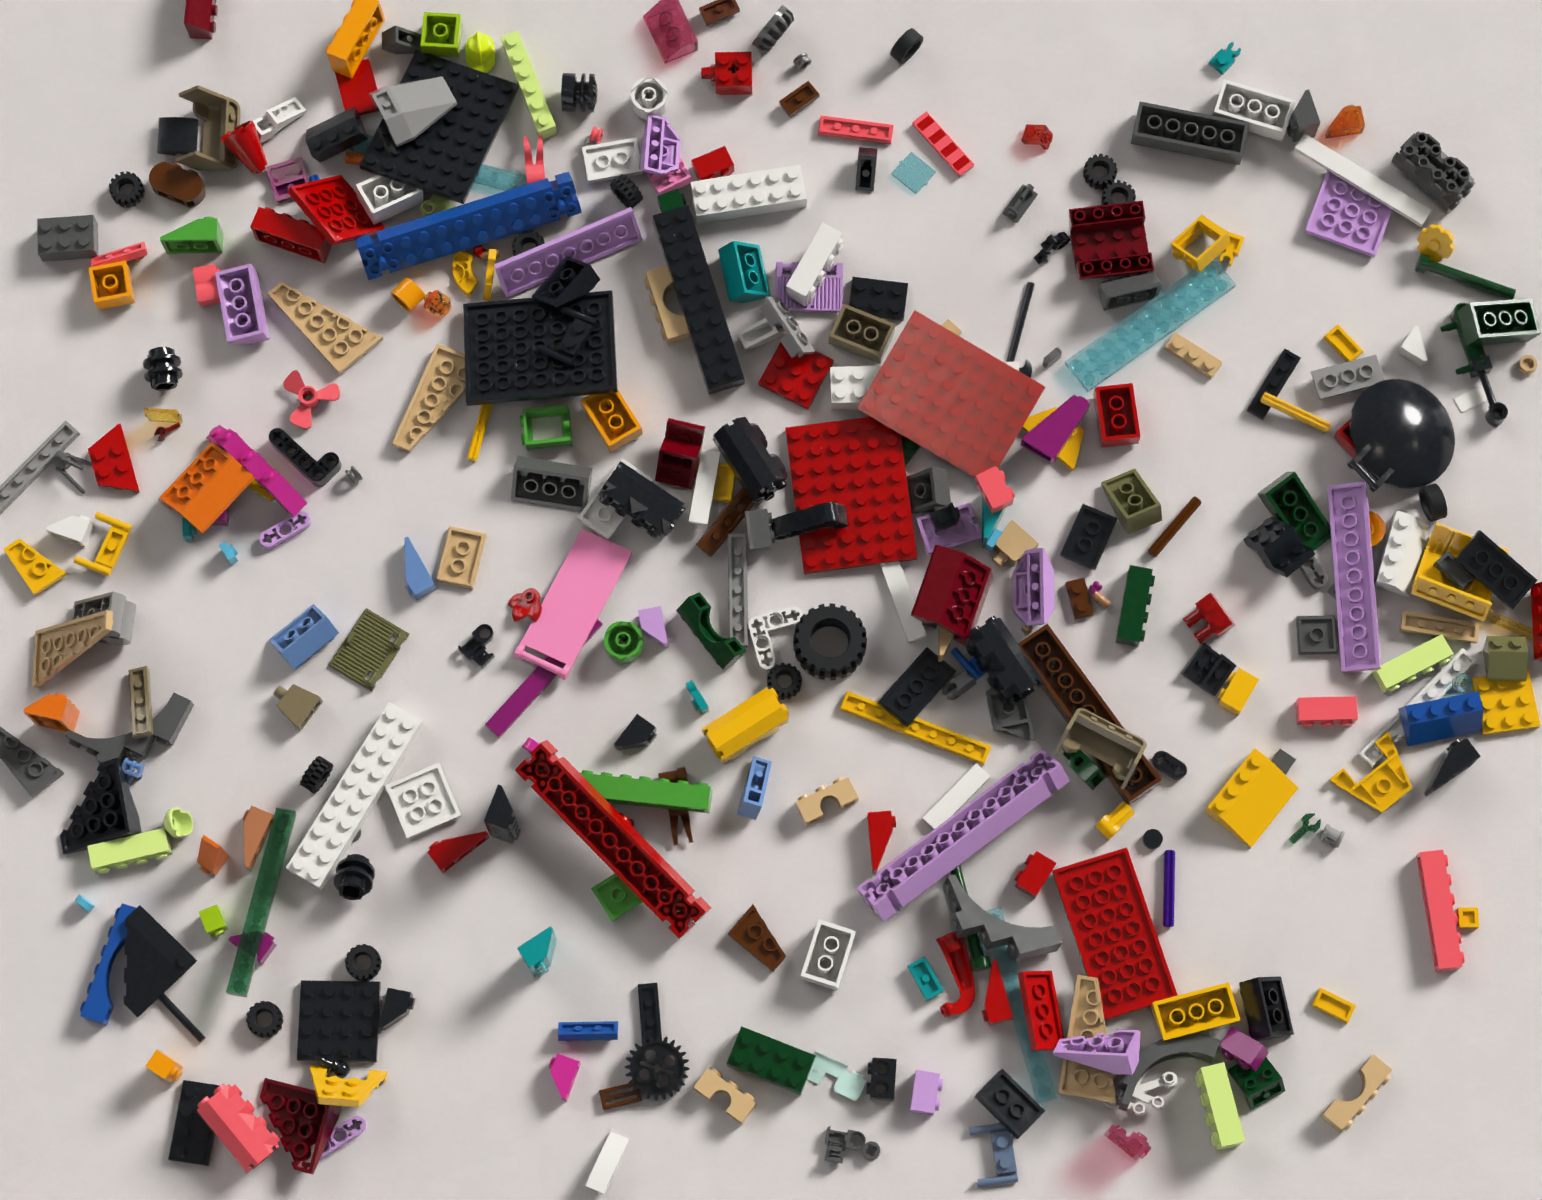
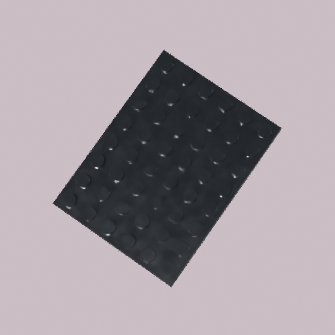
M416 50L400 84L443 76L457 101V105L414 140L398 147L395 145L388 127L382 118L359 166L362 170L464 204L516 96L519 85Z
M612 290L589 292L556 308L533 298L463 304L467 406L618 392ZM563 306L597 320V325L593 328L571 366L537 352L539 345L556 352L558 351V346L575 320L561 313Z

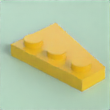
M20 538L3 549L35 596L68 575Z

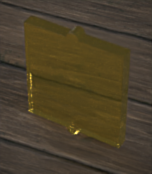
M144 408L145 417L149 421L182 423L183 421L182 414H179L178 410Z

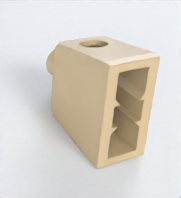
M1011 520L995 543L994 550L998 554L992 561L998 567H1001L1006 561L1015 566L1024 556L1025 550L1037 549L1039 543Z

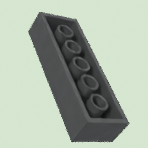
M1140 101L1131 144L1240 165L1249 123Z

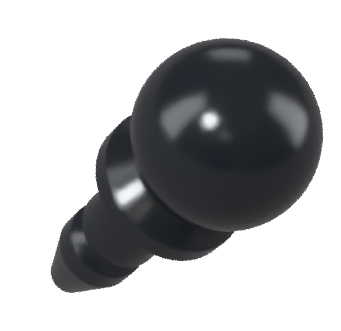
M314 1056V1059L319 1064L330 1068V1072H334L337 1077L343 1078L349 1074L350 1068L346 1062L332 1061L327 1058L325 1059L323 1056Z

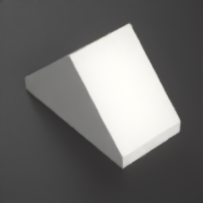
M1417 325L1414 326L1404 341L1398 354L1419 367H1423L1427 362V356L1419 326Z

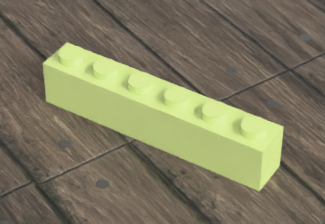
M518 31L501 36L502 47L516 82L519 85L520 92L538 136H542V140L557 135L555 122Z

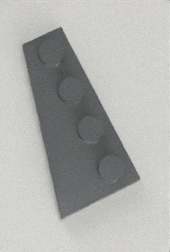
M0 727V759L32 798L64 775L62 770L53 766L48 760L39 756L30 747L25 746L20 740Z

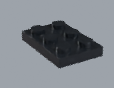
M852 277L849 306L879 318L904 321L908 283Z
M1082 504L1060 556L1096 570L1118 518Z
M1003 1069L975 1095V1098L1017 1140L1045 1112Z

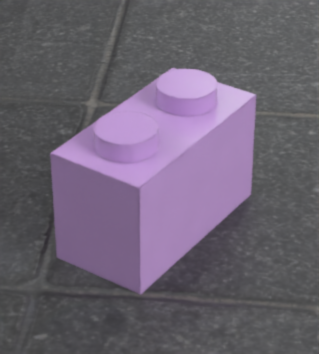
M916 1070L910 1112L934 1115L935 1111H939L940 1099H937V1091L942 1090L943 1079H939L940 1073Z

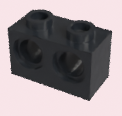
M872 1058V1063L868 1062L867 1074L871 1075V1083L867 1082L866 1094L870 1095V1100L894 1101L897 1059ZM883 1064L887 1067V1072L879 1074L876 1071V1067ZM878 1084L886 1087L884 1094L876 1093L875 1087Z

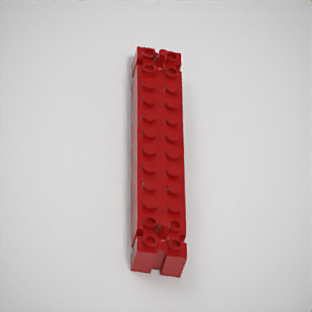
M548 740L541 742L530 753L532 756L524 759L515 771L524 781L530 779L534 783L531 788L662 922L667 919L671 923L668 928L679 939L686 935L695 923L711 909L708 903L702 897L696 899L692 895L695 890L565 757L558 758L555 755L558 750Z

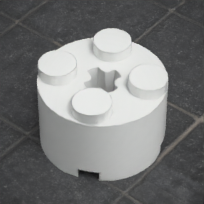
M646 77L635 82L631 90V105L634 113L638 117L647 120L648 114L662 116L668 108V94L666 86L662 81L657 78L647 79Z

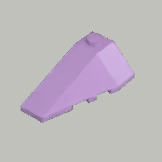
M1120 1029L1114 1030L1115 1034L1103 1035L1102 1032L1096 1033V1036L1091 1038L1077 1036L1059 1039L1053 1055L1109 1073L1133 1075L1139 1063L1141 1033L1140 1030Z

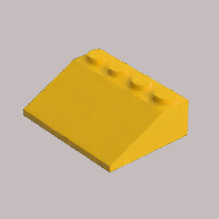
M1254 748L1209 804L1205 813L1252 848L1297 791L1298 787L1269 758Z

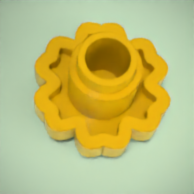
M1432 224L1428 229L1424 228L1417 237V241L1420 243L1417 249L1420 253L1429 255L1430 260L1441 262L1444 258L1451 256L1455 249L1453 244L1455 238L1450 230H1444L1441 225Z

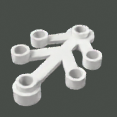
M1168 1071L1162 1075V1078L1141 1084L1143 1075L1138 1081L1132 1097L1151 1105L1156 1110L1162 1109L1164 1106L1162 1097H1152L1144 1092L1162 1086L1166 1089L1175 1088L1177 1085L1176 1074ZM1119 1074V1078L1115 1084L1117 1099L1121 1091V1089L1117 1088L1122 1078L1121 1074ZM1170 1076L1173 1080L1167 1081L1166 1077ZM1158 1100L1161 1102V1105H1155L1154 1102ZM1117 1101L1118 1104L1104 1102V1104L1114 1109L1119 1107L1120 1102ZM1130 1102L1127 1110L1132 1111L1136 1116H1142L1145 1113V1106L1140 1102L1135 1104ZM1141 1107L1143 1110L1141 1112H1137L1135 1108Z

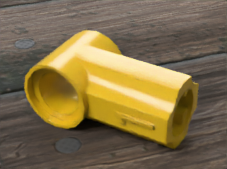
M1123 801L1109 815H1105L1095 827L1107 840H1110L1135 813Z

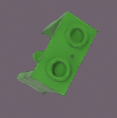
M568 404L522 409L523 415L520 416V425L524 427V433L521 434L522 445L526 446L527 451L560 446L573 447ZM561 416L563 438L533 441L532 419Z

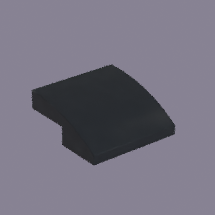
M185 117L159 118L157 153L176 156L177 153L189 154L197 151L198 119Z
M1204 642L1199 646L1181 674L1204 691L1216 696L1237 665L1223 654H1218Z

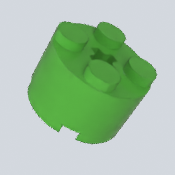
M618 621L611 624L604 636L607 655L619 664L635 661L643 651V639L640 629L631 622ZM621 640H623L624 642L627 641V644H625V645H624V644H620V641H621Z

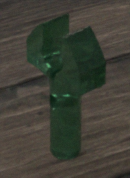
M1315 813L1305 814L1300 819L1303 822V826L1289 838L1292 844H1295L1308 831L1315 833L1319 830L1321 819L1315 825L1308 826L1309 819Z

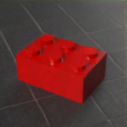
M1133 383L1095 387L1093 398L1100 447L1138 444L1141 436Z

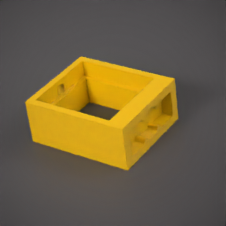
M1201 215L1170 244L1172 255L1177 260L1181 259L1190 269L1201 272L1231 244L1226 230ZM1204 233L1215 242L1196 258L1185 251V249Z

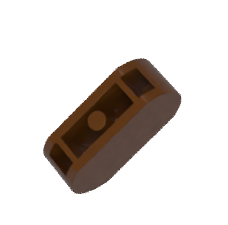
M167 162L158 163L150 171L149 182L155 194L189 208L195 207L203 201L206 190L201 177L196 171L191 169L187 171L176 163L170 164Z

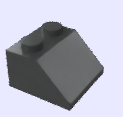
M1309 89L1305 90L1287 126L1288 136L1292 137L1293 142L1300 141L1304 133L1311 138L1315 137L1320 125V119Z
M930 467L907 476L912 514L934 512L948 507V504L951 503L947 470Z
M767 509L745 511L744 516L749 550L772 547V543H775L774 531L770 532L769 524H773L772 513H768Z

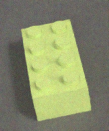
M1225 1063L1201 1067L1196 1072L1194 1080L1196 1087H1200L1202 1095L1199 1098L1201 1106L1205 1107L1207 1112L1205 1122L1207 1127H1211L1212 1134L1210 1135L1212 1146H1216V1150L1241 1145L1245 1142Z

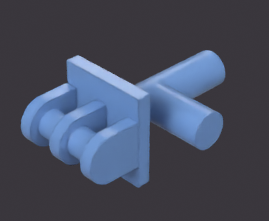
M126 757L122 764V769L126 773L125 778L130 788L133 777L142 778L145 764H138L137 761H130Z

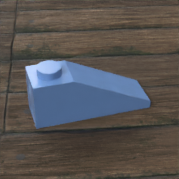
M407 536L404 538L405 576L408 584L405 588L410 596L414 595L416 600L437 588Z
M753 756L740 799L738 815L756 820L762 808L772 761Z

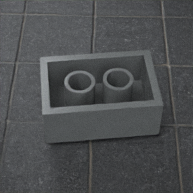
M94 215L37 219L38 255L43 262L87 259L98 256V223Z

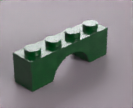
M699 592L689 596L676 611L723 670L734 665L746 650L736 637L724 638L714 631L709 617L711 606Z

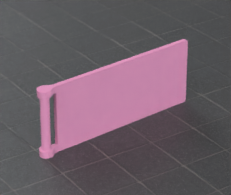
M582 529L541 604L542 612L536 622H531L520 645L514 652V657L517 659L522 658L566 680L629 561L632 551ZM528 647L566 665L562 669L524 650Z

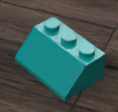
M732 241L718 249L729 301L746 303L771 297L759 245Z
M551 926L517 948L534 977L536 975L539 977L549 971L548 967L551 966L557 940Z

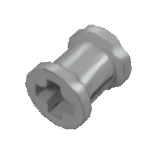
M1326 824L1320 839L1334 843L1335 847L1338 848L1345 831L1342 830L1340 832Z

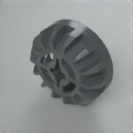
M782 5L752 44L761 52H769L794 21L793 13Z

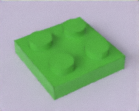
M616 874L611 875L591 888L612 922L644 903Z

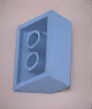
M313 604L270 638L269 641L286 662L295 669L303 665L305 660L311 655L316 654L322 646L331 642L339 632L327 616Z

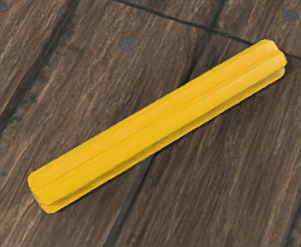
M1265 392L1261 397V403L1324 433H1327L1331 427V423Z
M493 404L481 405L467 458L471 461H477Z

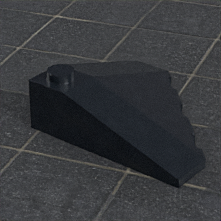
M119 758L99 764L97 768L99 774L95 781H90L83 794L86 797L82 805H77L70 816V819L73 820L68 830L63 829L60 834L64 855L88 850L87 846L142 833L139 815Z
M140 905L125 919L127 939H125L124 955H127V968H124V983H126L124 1005L137 1018L197 962Z

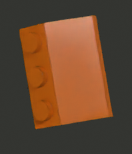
M55 693V695L48 694L24 708V713L37 726L68 732V730L74 732L80 713L75 704H72L71 700L61 693Z

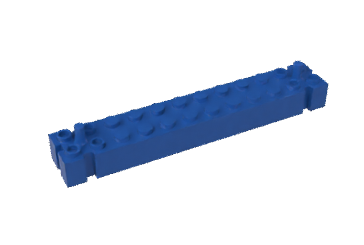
M569 171L555 175L556 180L550 182L546 178L377 231V236L370 238L369 234L357 238L355 241L368 280L383 276L382 271L389 270L390 273L561 220L560 215L567 214L570 217L582 213Z

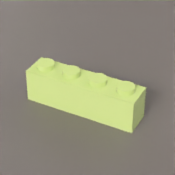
M1441 634L1381 665V668H1375L1372 675L1383 693L1388 690L1391 693L1399 689L1400 684L1404 682L1409 684L1416 680L1417 675L1421 673L1426 675L1432 672L1434 666L1438 664L1440 667L1450 662V658L1454 653Z
M165 828L87 846L91 868L98 873L109 872L110 868L117 867V869L127 868L129 864L135 862L137 864H144L148 862V859L156 858V860L165 859L168 857L167 855L172 854L169 834Z

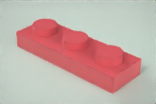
M140 242L90 258L91 266L95 267L121 261L127 262L133 259L140 260L148 254L145 242Z

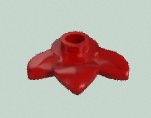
M528 588L523 593L515 594L509 600L508 605L513 607L512 617L515 622L520 621L527 615L534 622L539 619L542 606L539 603L540 594L536 589Z

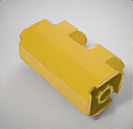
M764 688L702 728L703 735H707L709 738L706 741L717 758H721L723 764L728 760H734L746 752L747 748L761 739H767L778 732L781 726L788 723L789 711L784 704L780 705L777 699L778 695L773 688Z

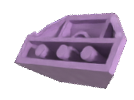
M648 114L641 139L639 169L644 172L661 176L678 171L681 141L674 129L669 125L667 118Z
M1045 548L1025 550L1024 556L1013 571V610L1027 626L1046 624L1055 608L1054 570Z

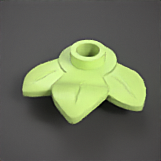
M433 194L430 200H425L421 203L419 209L421 215L425 217L454 208V206L447 203L446 198ZM427 208H432V211H426Z

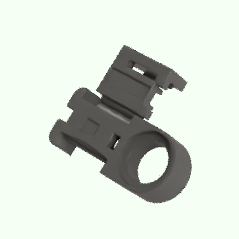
M829 1126L825 1138V1144L827 1145L825 1161L842 1164L843 1158H841L842 1151H845L844 1145L846 1149H862L866 1142L864 1134L849 1129L848 1133L830 1130L831 1126ZM859 1135L862 1138V1144L860 1146H853L851 1144L852 1136Z

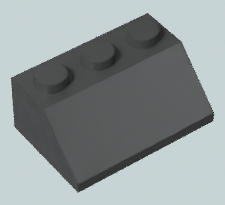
M1154 271L1149 273L1143 272L1131 277L1130 275L1120 277L1119 280H1105L1099 284L1098 293L1103 310L1106 311L1157 299L1162 284Z

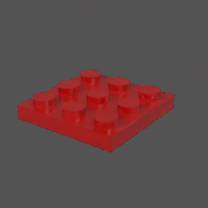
M780 342L758 385L799 406L809 409L834 360L817 351L813 354H804L800 358L798 355L791 358L782 342Z

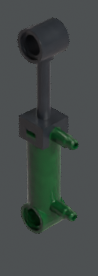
M1459 303L1451 313L1450 319L1452 323L1445 324L1440 329L1442 332L1457 330L1468 365L1456 369V374L1469 373L1471 378L1480 377L1489 403L1488 411L1485 415L1486 421L1492 426H1498L1507 417L1508 409L1503 403L1496 402L1487 377L1493 366L1489 355L1486 356L1483 345L1466 346L1457 311L1467 305V303ZM1493 411L1498 412L1501 417L1494 416Z

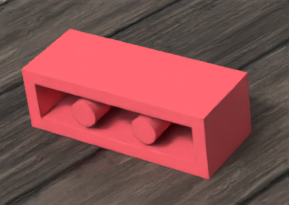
M1356 696L1298 698L1295 702L1297 725H1302V727H1313L1314 724H1322V727H1330L1333 724L1352 726L1358 720Z

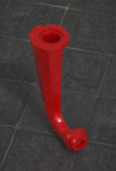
M955 932L936 939L960 991V997L957 1002H945L940 1006L943 1017L948 1018L955 1014L966 1012L972 1006L975 999L974 978L964 937L957 938Z

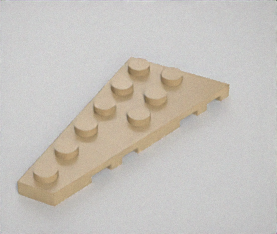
M282 281L267 293L339 374L343 373L383 340L382 336L374 334L367 328L354 323L351 319L327 306L325 307L315 299L307 297Z
M105 610L36 630L32 687L39 688L111 632L113 611Z
M1077 975L1067 1038L1077 1036L1091 1038L1095 1037L1096 1033L1102 1032L1103 1035H1107L1098 978ZM1063 1059L1058 1089L1059 1094L1118 1104L1113 1073Z

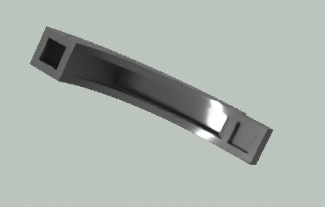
M1189 1034L1166 1041L1161 1039L1143 1049L1139 1053V1063L1133 1075L1123 1074L1117 1088L1121 1089L1117 1099L1120 1102L1118 1109L1127 1110L1138 1081L1152 1067L1176 1058L1198 1059L1211 1064L1215 1058L1220 1040L1210 1036Z

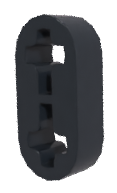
M1158 751L1154 754L1152 764L1156 769L1174 780H1181L1185 777L1187 767L1183 762L1165 751ZM1161 756H1164V761L1169 765L1165 763H1161V765L1158 764V759L1156 757L1160 758ZM1170 766H1173L1174 768H1178V766L1181 767V772L1183 774L1178 773V775H1175V770Z

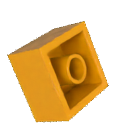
M126 261L89 267L93 300L98 310L135 303L130 268Z

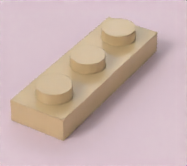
M1176 332L1164 348L1211 379L1222 365V361Z

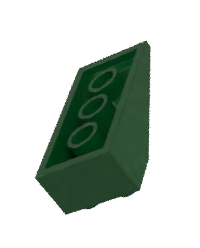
M1295 472L1284 473L1257 493L1271 515L1291 525L1301 543L1312 548L1313 551L1331 538L1330 524Z

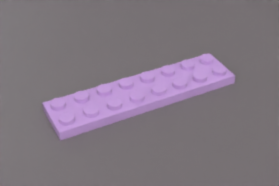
M630 207L493 266L504 295L507 298L543 283L567 256L588 264L643 239L634 212Z

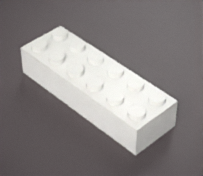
M801 165L691 182V193L697 224L807 207Z

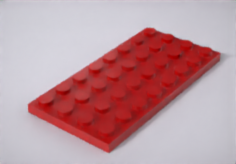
M1127 847L1052 870L1086 974L1089 977L1098 978L1104 1019L1108 1020L1149 1007L1152 1002L1178 996Z

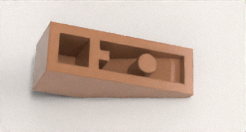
M252 805L250 810L247 809L243 816L245 867L249 871H252L276 819L273 814Z

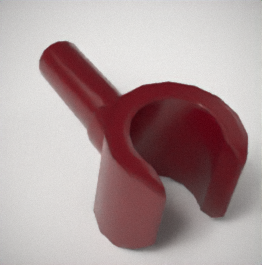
M176 423L167 428L158 427L154 436L159 434L160 436L157 441L162 442L165 440L166 434L181 426L179 423Z

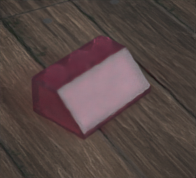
M661 0L643 16L664 64L698 50L697 38L679 0Z

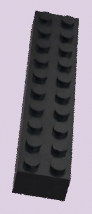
M689 205L653 215V224L689 330L690 339L708 395L743 385L745 378Z

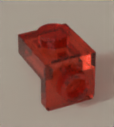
M1026 124L1021 141L1024 144L1041 145L1044 150H1048L1053 139V133L1046 125Z

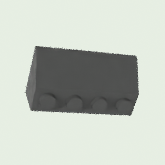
M518 456L513 468L511 500L583 511L588 503L593 468Z

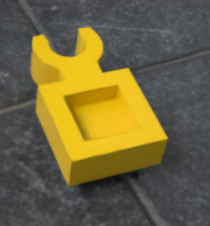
M1228 232L1231 244L1220 255L1219 263H1222V260L1227 258L1229 259L1228 266L1231 267L1234 261L1233 255L1238 257L1244 237Z

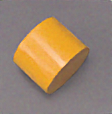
M407 277L390 292L394 300L408 312H411L426 297L419 286Z

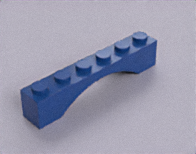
M122 903L121 907H118L115 912L114 918L116 920L114 926H111L108 931L107 937L109 939L107 945L103 946L100 964L97 963L94 969L95 978L93 983L90 982L87 988L88 997L80 1007L81 1017L106 1026L108 1024L114 1007L109 990L110 973L115 958L125 945V939H127L125 919L136 907Z

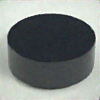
M1156 829L1147 830L1143 835V844L1148 849H1157L1162 844L1163 836Z

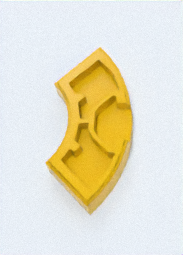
M489 249L483 300L487 301L491 299L496 249Z
M463 250L454 254L452 270L457 286L465 295L470 297L480 282L471 271L474 256Z

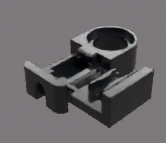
M1060 232L1055 236L1049 235L1041 243L1043 249L1034 257L1035 261L1039 265L1048 263L1049 261L1046 257L1051 254L1049 251L1052 249L1054 251L1066 246L1071 240L1065 232Z
M487 624L478 626L472 632L473 637L462 648L458 646L459 651L468 660L473 659L482 669L495 657L493 653L488 654L485 651V646L494 637L493 629ZM482 629L490 631L488 638H481L479 636Z

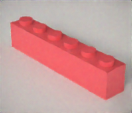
M1443 850L1420 852L1416 855L1435 972L1460 969L1465 959L1459 947L1461 935L1456 929L1458 917L1453 911L1455 899L1453 893H1450L1451 876L1447 874L1446 869L1448 866L1447 855H1444Z

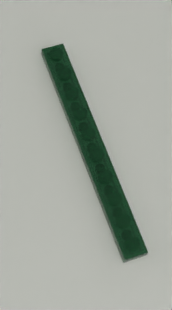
M276 808L226 993L229 995L247 998L295 822V811Z

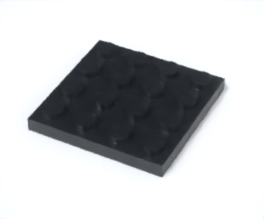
M301 980L297 1060L316 1061L314 1056H323L325 1059L327 1058L332 1061L377 1062L381 982Z

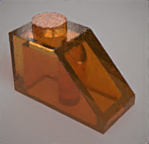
M1348 105L1342 108L1329 126L1325 135L1326 139L1362 133L1365 128V122L1361 106Z

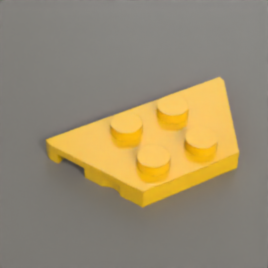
M1057 407L1028 417L1022 429L1027 433L1054 412ZM1079 426L1057 458L1071 471L1075 468L1085 432Z

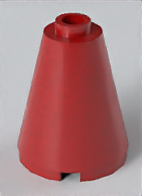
M247 121L235 127V130L231 133L227 132L220 138L223 144L251 173L256 172V174H259L266 170L265 166L268 163L253 121Z

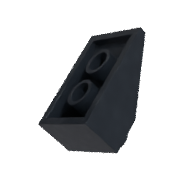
M567 256L536 290L532 298L556 308L589 293L601 279L590 264Z
M1467 737L1462 741L1460 739L1455 740L1446 749L1447 753L1443 756L1424 793L1426 797L1469 768L1481 757Z

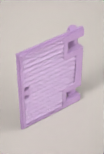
M776 262L775 297H780L790 312H840L843 294V263H836L830 271H826L824 275L825 280L821 287L817 286L816 295L812 303L808 302L806 307H803L798 302L786 297V285L799 262H792V264ZM782 271H792L791 275L782 274ZM827 272H836V275H827Z

